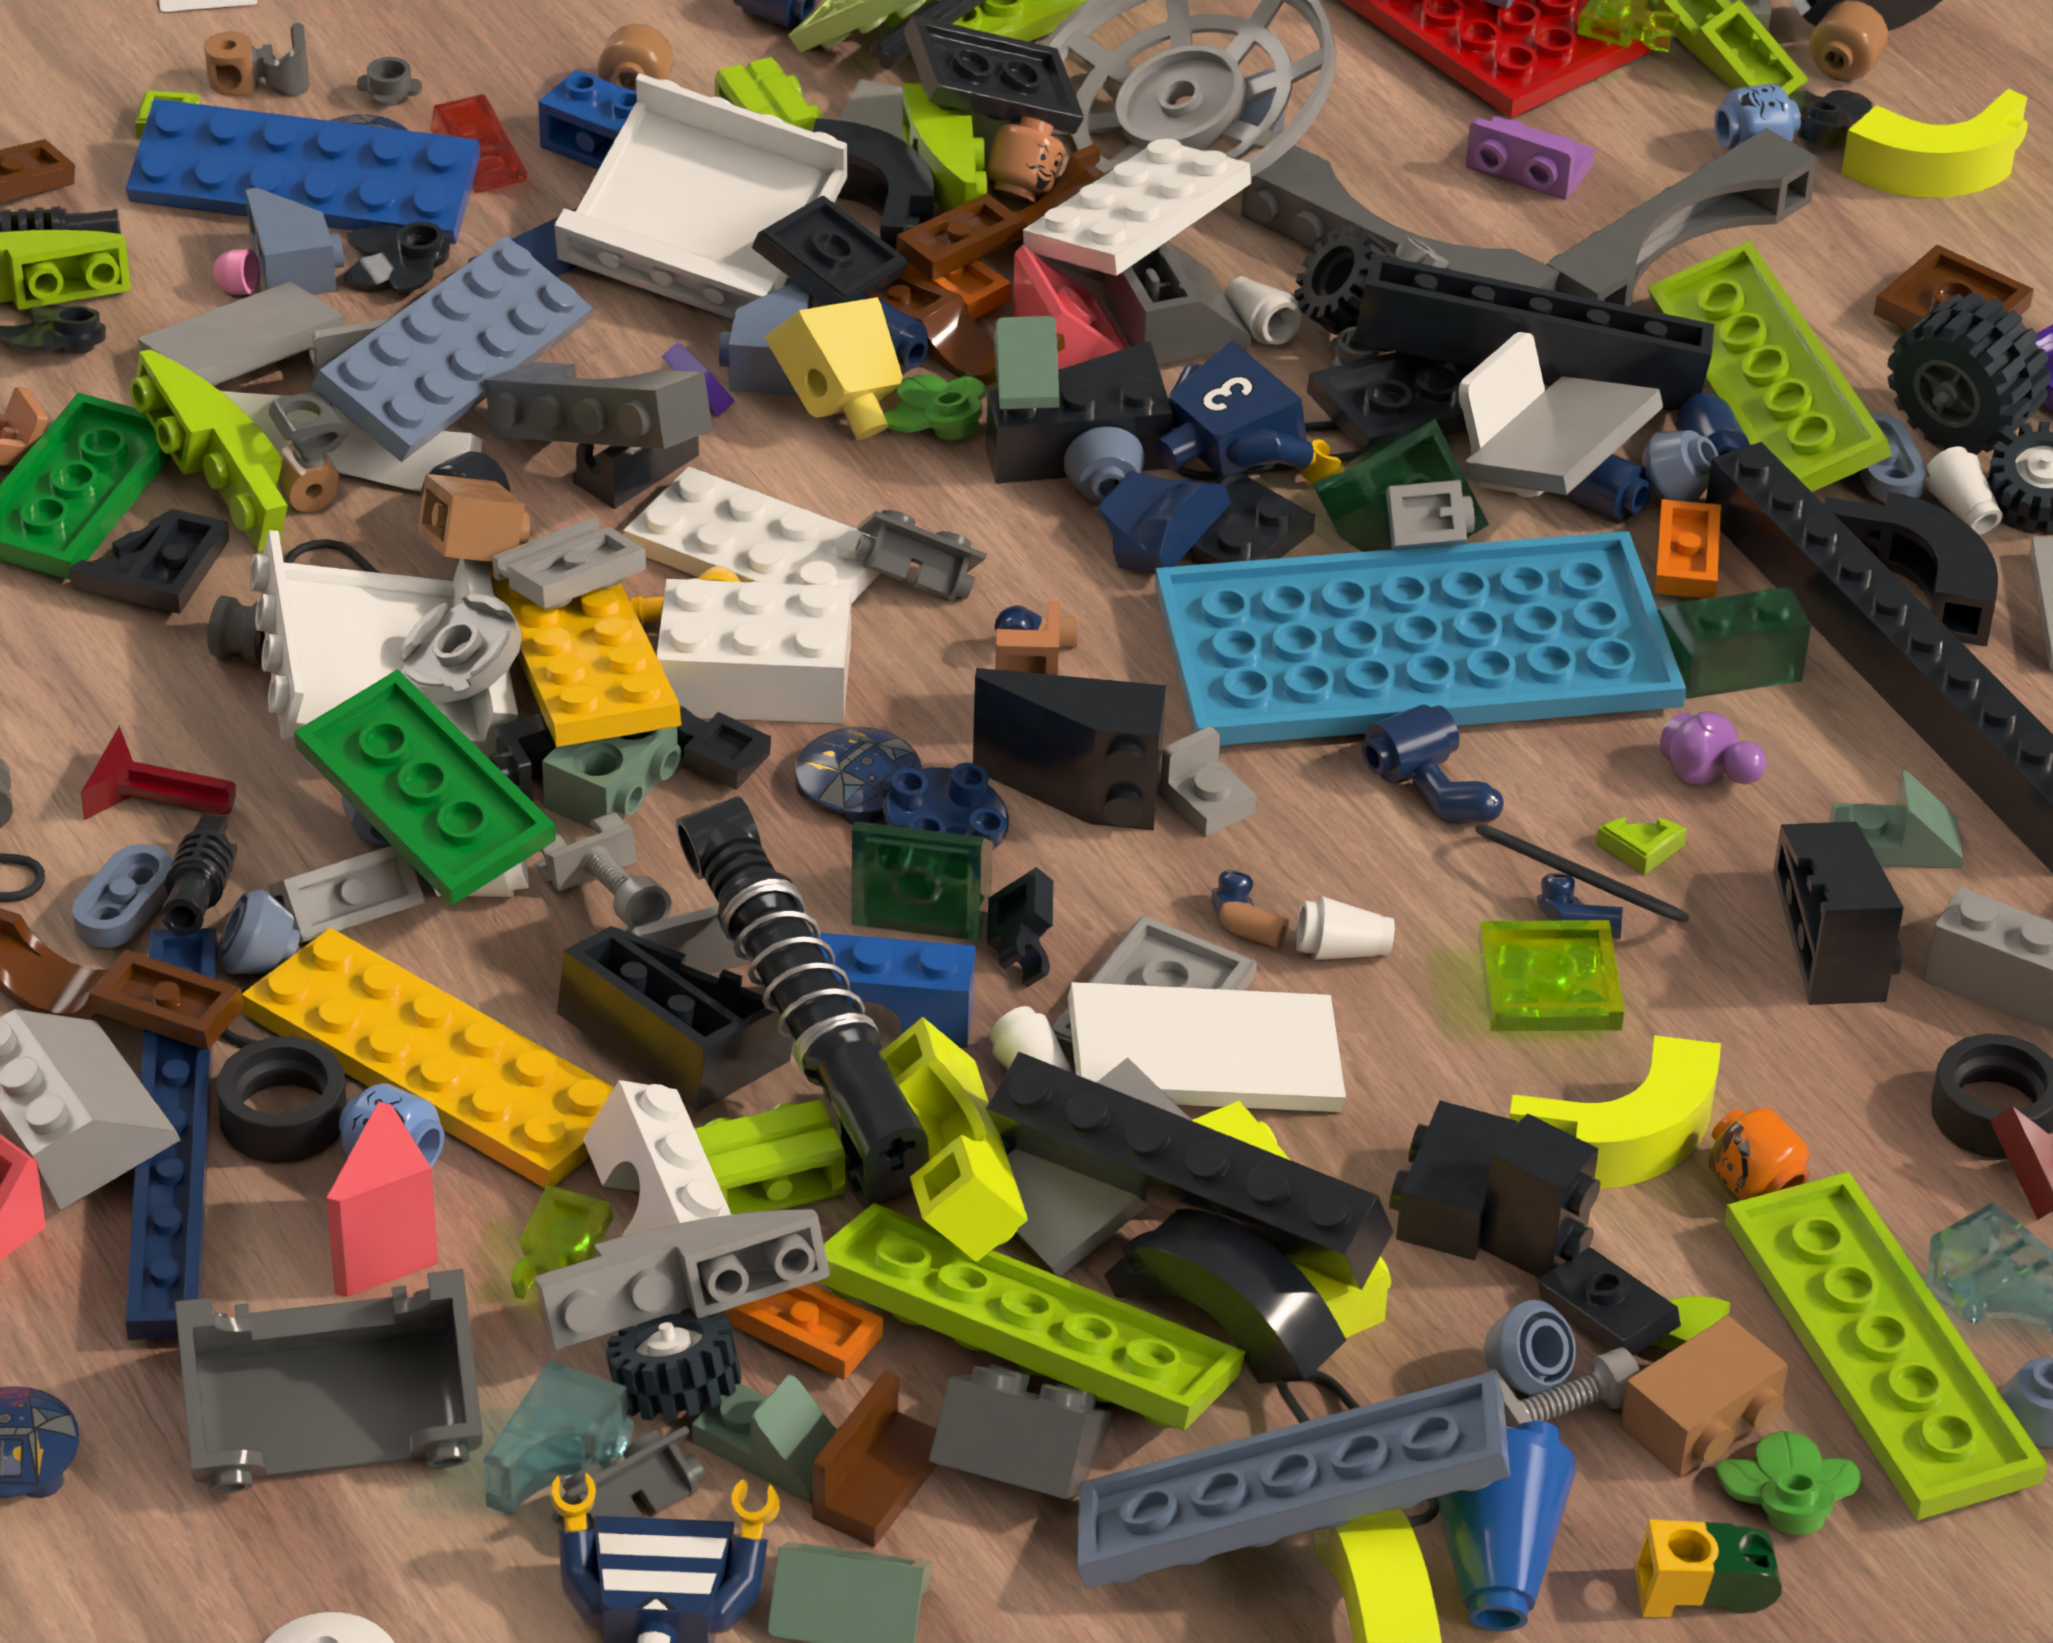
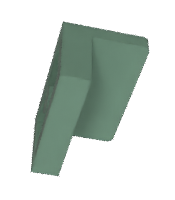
M788 1541L778 1548L768 1632L773 1637L815 1643H916L921 1598L929 1589L932 1562Z

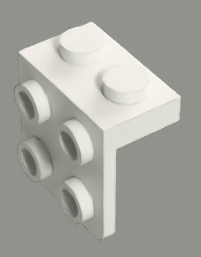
M1517 332L1460 383L1459 402L1468 431L1471 456L1545 391L1535 341L1530 333ZM1479 482L1480 488L1514 492L1521 497L1539 496L1544 493L1543 491Z

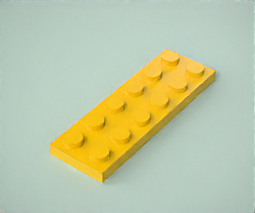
M487 561L494 596L508 605L521 629L522 638L517 658L556 747L681 726L680 703L621 583L609 588H598L572 598V601L565 606L544 609L511 589L508 578L501 581L495 579L493 562Z
M331 927L242 993L244 1002L243 1015L281 1037L293 1036L317 1042L334 1053L344 1068V1073L368 1087L386 1083L426 1099L435 1106L444 1131L548 1191L590 1157L583 1138L615 1088Z

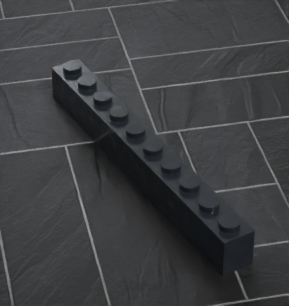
M1762 442L1712 458L1705 503L1721 505L1720 531L2053 873V734Z

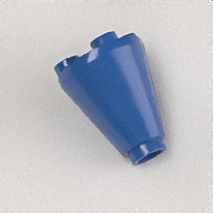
M1528 1421L1519 1424L1516 1429L1506 1428L1510 1477L1494 1481L1479 1490H1459L1436 1496L1462 1603L1469 1609V1621L1481 1629L1512 1631L1526 1625L1528 1612L1534 1609L1576 1474V1460L1570 1449L1559 1442L1558 1427L1544 1421Z

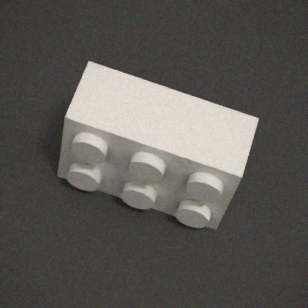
M666 579L657 658L680 706L685 707L698 718H712L717 712H720L738 720L844 724L851 648V587L828 586L824 584H776L760 581L729 582L705 581L702 579Z

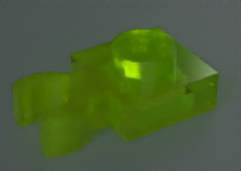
M1589 0L1579 15L1577 34L1629 47L1632 40L1635 39L1642 41L1650 49L1665 52L1669 49L1671 36L1677 37L1680 15L1667 10L1647 11L1648 1Z
M546 1186L519 1239L523 1255L527 1257L520 1260L511 1273L510 1280L515 1298L523 1300L528 1288L535 1282V1276L594 1258L596 1254L594 1245L602 1242L614 1218L610 1202L557 1187Z

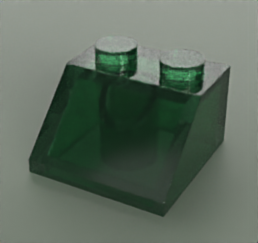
M1436 419L1392 436L1312 483L1339 537L1361 552L1392 550L1386 490L1389 486L1461 480L1462 497L1471 496L1474 507V531L1466 533L1467 538L1489 525Z
M1790 586L1677 603L1657 609L1686 687V699L1794 683L1803 680L1811 624Z
M854 821L852 827L851 925L979 941L988 905V897H990L993 842L982 837Z

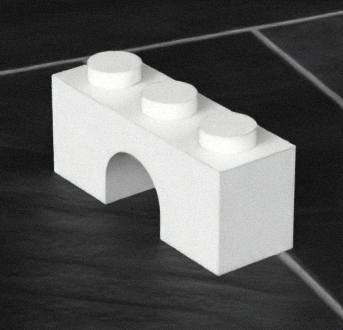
M619 1080L583 1140L602 1186L640 1192L637 1210L623 1236L677 1223L731 1215L677 1089L667 1088L659 1084L646 1085Z

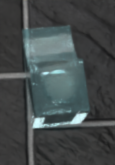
M1992 1201L1931 1236L1926 1287L1933 1292L1940 1302L1951 1306L1973 1325L1983 1319L2007 1318L2029 1322L2053 1333V1250L1995 1202Z
M549 1360L483 1459L486 1507L513 1515L518 1507L530 1496L551 1486L558 1475L560 1482H563L592 1464L600 1463L603 1470H605L612 1459L620 1460L623 1457V1451L630 1445L634 1430V1422L628 1418L627 1387Z

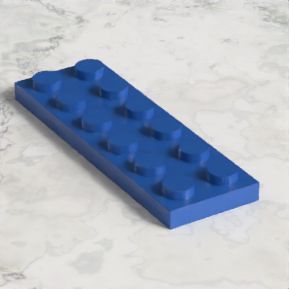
M154 98L127 182L126 191L130 202L248 217L245 189L257 187L323 212L327 227L354 231L377 225L391 224L402 228L413 222H430L441 228L443 235L448 239L449 243L456 244L481 150L479 140Z

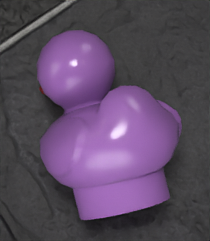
M1706 711L1699 712L1694 716L1688 713H1679L1669 720L1661 734V753L1665 758L1671 760L1675 773L1686 784H1709L1726 773L1732 781L1747 785L1758 781L1765 773L1767 759L1762 748L1752 742H1738L1734 725L1718 713Z

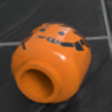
M1756 1108L1747 1113H1744L1742 1109H1736L1723 1117L1712 1131L1711 1136L1715 1143L1709 1154V1167L1740 1201L1807 1182L1810 1172L1806 1167L1809 1162L1810 1150L1806 1143L1773 1109Z

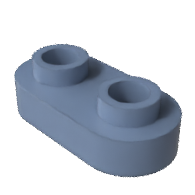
M1870 413L1887 438L1892 456L1857 472L1866 490L1871 496L1886 504L1888 491L1919 498L1923 493L1927 468L1906 427L1902 422L1890 415Z
M149 844L131 845L117 851L73 902L74 928L78 938L90 946L99 948H113L130 941L169 897L165 883L172 863L171 856L164 849Z

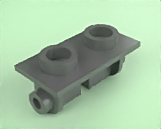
M882 510L881 513L875 511L858 525V531L870 535L869 537L862 534L854 550L853 556L863 560V567L903 581L906 579L910 563L914 562L919 564L913 586L945 597L951 601L957 596L963 599L968 598L975 578L966 574V572L968 573L984 561L987 556L986 553L971 548V542L959 534L947 531H939L936 534L915 526L916 521L909 515L894 510Z
M686 1425L664 1438L659 1430H654L629 1445L622 1453L625 1459L606 1470H603L600 1463H595L568 1479L563 1485L566 1493L562 1500L571 1505L582 1503L587 1497L585 1473L589 1474L594 1480L596 1491L594 1505L590 1512L586 1514L587 1528H594L595 1516L644 1518L631 1499L639 1494L652 1516L658 1514L684 1498L695 1494L698 1490L697 1484L705 1480V1472L701 1463L694 1455L684 1458L678 1449L689 1433ZM556 1510L552 1514L555 1522L563 1518Z

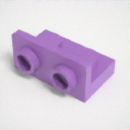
M1497 116L1491 121L1476 118L1471 123L1469 129L1466 167L1566 200L1593 167L1595 148L1574 142L1566 136L1553 135L1525 126L1517 120L1504 119Z

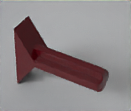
M119 725L81 791L84 820L132 796L226 815L232 811L235 803L236 784L229 780L134 762Z
M2011 1106L1992 1118L1990 1122L2037 1220L2053 1211V1132L2048 1134L2019 1110Z

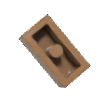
M426 474L417 533L444 557L493 562V555L528 542L530 516L527 511H524L525 504L496 481Z
M1727 1315L1627 1380L1620 1428L1681 1478L1703 1462L1710 1464L1717 1461L1726 1453L1733 1442L1754 1428L1756 1430L1766 1428L1778 1417L1785 1402L1783 1392L1788 1364L1732 1317Z

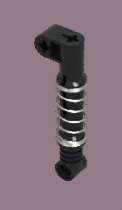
M738 795L677 818L676 831L681 849L695 877L699 880H706L715 899L719 903L717 918L723 933L728 940L735 943L733 949L736 956L751 961L748 972L749 979L754 984L766 987L762 1000L765 1008L774 1012H780L781 1016L777 1028L781 1035L795 1039L796 1042L792 1055L799 1069L809 1082L822 1087L824 1095L828 1098L837 1114L839 1138L845 1153V1174L856 1199L866 1210L873 1203L879 1205L914 1191L910 1176L930 1161L926 1132L888 1068L887 1062L880 1054L881 1045L879 1042L881 1038L873 1019L864 1015L865 1007L860 997L849 991L850 981L846 972L834 965L835 955L831 946L820 939V929L816 920L805 913L806 905L796 885L791 882L790 878L774 870L773 865L763 850L758 829L748 806ZM805 921L811 925L814 932V937L810 932L808 926L806 925ZM740 944H742L746 954L742 953ZM820 947H822L826 951L827 956L829 958V963L825 958L823 952L821 951ZM755 970L757 971L761 980L756 978L754 974ZM835 973H837L841 977V980L844 984V989L841 986L839 980L837 979ZM769 995L771 996V998H772V1000H773V1002L775 1003L776 1006H774V1005H772V1004L770 1003V1001H769ZM849 998L855 1002L859 1010V1014H857ZM784 1021L787 1027L789 1028L790 1032L785 1030V1027L783 1025Z

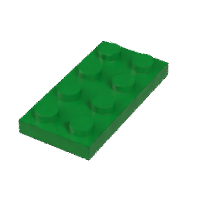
M78 392L0 484L1 561L71 580L69 570L73 564L82 559L85 562L88 561L172 457L170 453L166 454L162 451L156 437V431L145 413L138 412L134 407Z
M398 669L294 731L296 749L451 906L556 841L555 824Z

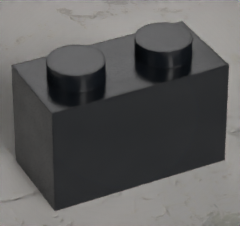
M1439 1100L1429 1126L1419 1123L1416 1127L1408 1157V1162L1412 1163L1410 1172L1400 1169L1393 1183L1389 1209L1399 1211L1396 1240L1475 1261L1481 1243L1491 1153L1514 1129L1518 1121Z
M1527 1113L1491 1153L1480 1249L1537 1278L1542 1277L1568 1260L1573 1261L1578 1254L1588 1249L1594 1235V1229L1588 1226L1590 1210L1598 1197L1601 1186L1600 1181L1595 1178L1599 1148Z

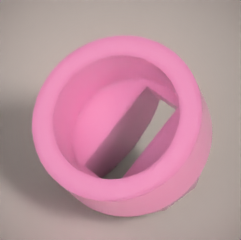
M252 249L231 250L222 253L215 261L212 274L214 282L221 290L236 296L254 295L260 285L261 271L258 257Z

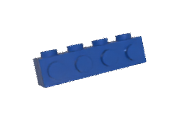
M574 70L538 101L540 147L599 170L637 102L636 91L602 80L593 74Z

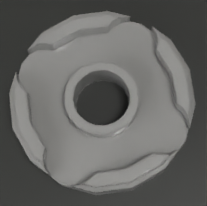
M471 594L461 597L464 601L463 604L449 608L447 603H444L432 609L414 625L402 645L401 658L404 661V668L401 669L404 676L430 701L449 703L467 699L490 687L508 671L520 650L522 632L517 619L507 604L495 596ZM468 642L462 649L452 653L457 646Z

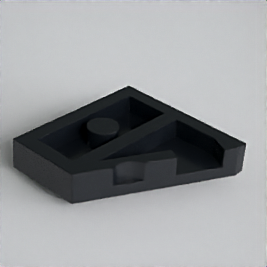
M1240 472L1228 477L1219 475L1216 484L1225 485L1231 504L1193 545L1192 563L1194 565L1279 559L1314 533L1315 514Z
M170 509L149 521V524L142 530L130 532L112 542L113 555L91 566L82 559L73 564L69 570L71 588L180 614L229 542L228 521Z

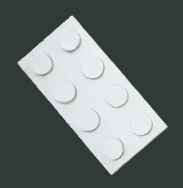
M1174 139L1152 141L1145 149L1127 161L1119 163L1112 171L1094 183L1083 187L1079 193L1058 207L1048 210L1043 217L1023 229L1024 246L1036 254L1117 276L1250 185V163L1229 158L1220 151H1202L1182 146L1179 141Z
M688 467L623 530L624 536L645 547V556L647 558L696 577L711 567L724 566L731 569L741 582L760 581L776 584L851 587V604L880 574L877 571L863 567V560L853 556L859 537L862 534L869 537L870 535L809 510L799 508L692 467Z

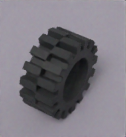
M1350 225L1343 226L1341 234L1336 230L1328 233V243L1325 245L1319 241L1313 247L1317 254L1313 259L1306 256L1302 265L1307 268L1306 273H1298L1295 282L1301 286V288L1294 291V298L1299 301L1298 308L1300 311L1334 336H1338L1346 328L1356 327L1371 255L1377 254L1400 259L1391 248L1358 226H1355V228H1352Z

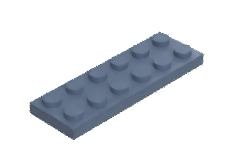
M505 236L321 368L311 387L400 462H403L486 399L483 379L536 361L582 326L592 312L593 307L577 295L570 285L559 280L536 261L529 251L517 245L508 236Z
M1492 1371L1080 1482L1077 1567L1086 1589L1108 1583L1124 1584L1137 1579L1142 1574L1180 1564L1187 1566L1196 1565L1217 1554L1248 1546H1267L1285 1536L1319 1527H1339L1353 1518L1391 1508L1396 1510L1407 1509L1425 1499L1459 1490H1479L1494 1481L1510 1477L1504 1396L1496 1372Z

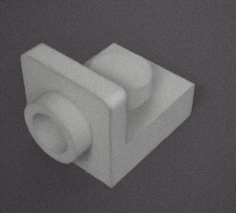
M1461 480L1389 486L1386 490L1392 550L1464 544L1467 540L1466 533L1474 531L1475 518L1471 496L1462 497Z
M1211 726L1187 737L1180 738L1166 746L1162 751L1160 796L1204 837L1255 814L1257 794L1219 760L1220 734Z

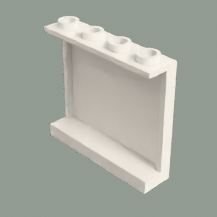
M639 73L635 79L637 102L576 212L564 208L555 223L557 257L559 260L734 320L737 308L793 282L791 278L751 247L758 232L823 195L833 203L835 202L847 179V143L838 141L823 132H811L785 123L773 115H761L740 108L720 97H708L681 88L670 80H658Z
M269 530L263 555L254 554L252 558L249 585L251 591L259 593L255 624L257 631L265 632L262 648V669L264 672H271L268 709L270 713H276L278 716L281 740L295 741L294 731L395 670L398 669L403 674L401 669L404 668V661L401 658L402 645L414 625L432 609L444 603H447L449 608L463 604L464 601L461 597L471 594L494 596L487 561L460 559L453 581L284 563L279 532ZM468 642L457 646L452 653L462 649ZM509 669L490 687L470 698L449 703L431 701L487 758L491 754L496 753L495 726L517 720L518 717Z

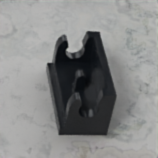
M699 436L666 449L611 445L593 456L594 444L580 443L576 448L577 471L573 473V483L613 509H616L699 456Z

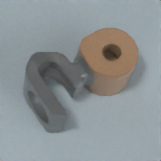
M294 23L291 26L292 50L278 60L273 55L272 44L262 45V48L256 49L252 46L251 39L243 33L226 31L210 36L204 44L210 88L223 95H247L255 91L258 78L265 77L268 86L279 89L291 96H299L309 89V71L303 24Z
M308 392L276 399L270 405L269 416L282 437L286 440H292V444L287 445L278 452L283 458L278 484L296 510L305 513L323 509L332 502L339 486L338 471L327 453L335 451L341 445L343 440L349 435V430L333 405L318 392ZM296 410H308L316 413L318 417L308 422H297L289 419L286 415Z

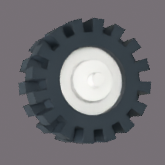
M2040 422L2036 432H2033L2030 423L2022 424L2019 427L2018 436L2012 430H2009L2004 434L2002 443L1997 442L1990 463L1987 480L1997 501L1998 508L2002 514L2008 512L2006 524L2010 527L2015 528L2019 521L2025 522V533L2035 534L2037 525L2044 526L2045 535H2053V432L2049 431L2050 422Z
M686 1308L681 1310L680 1314L671 1313L639 1323L636 1327L630 1326L618 1330L619 1336H611L607 1342L608 1348H605L619 1408H624L625 1413L632 1417L641 1413L643 1420L653 1421L658 1413H663L664 1421L677 1419V1412L687 1410L689 1416L701 1413L700 1405L703 1404L714 1408L722 1403L721 1395L731 1397L736 1391L735 1384H741L742 1380L731 1323H728V1318L722 1313L717 1316L711 1314L697 1319L692 1310Z

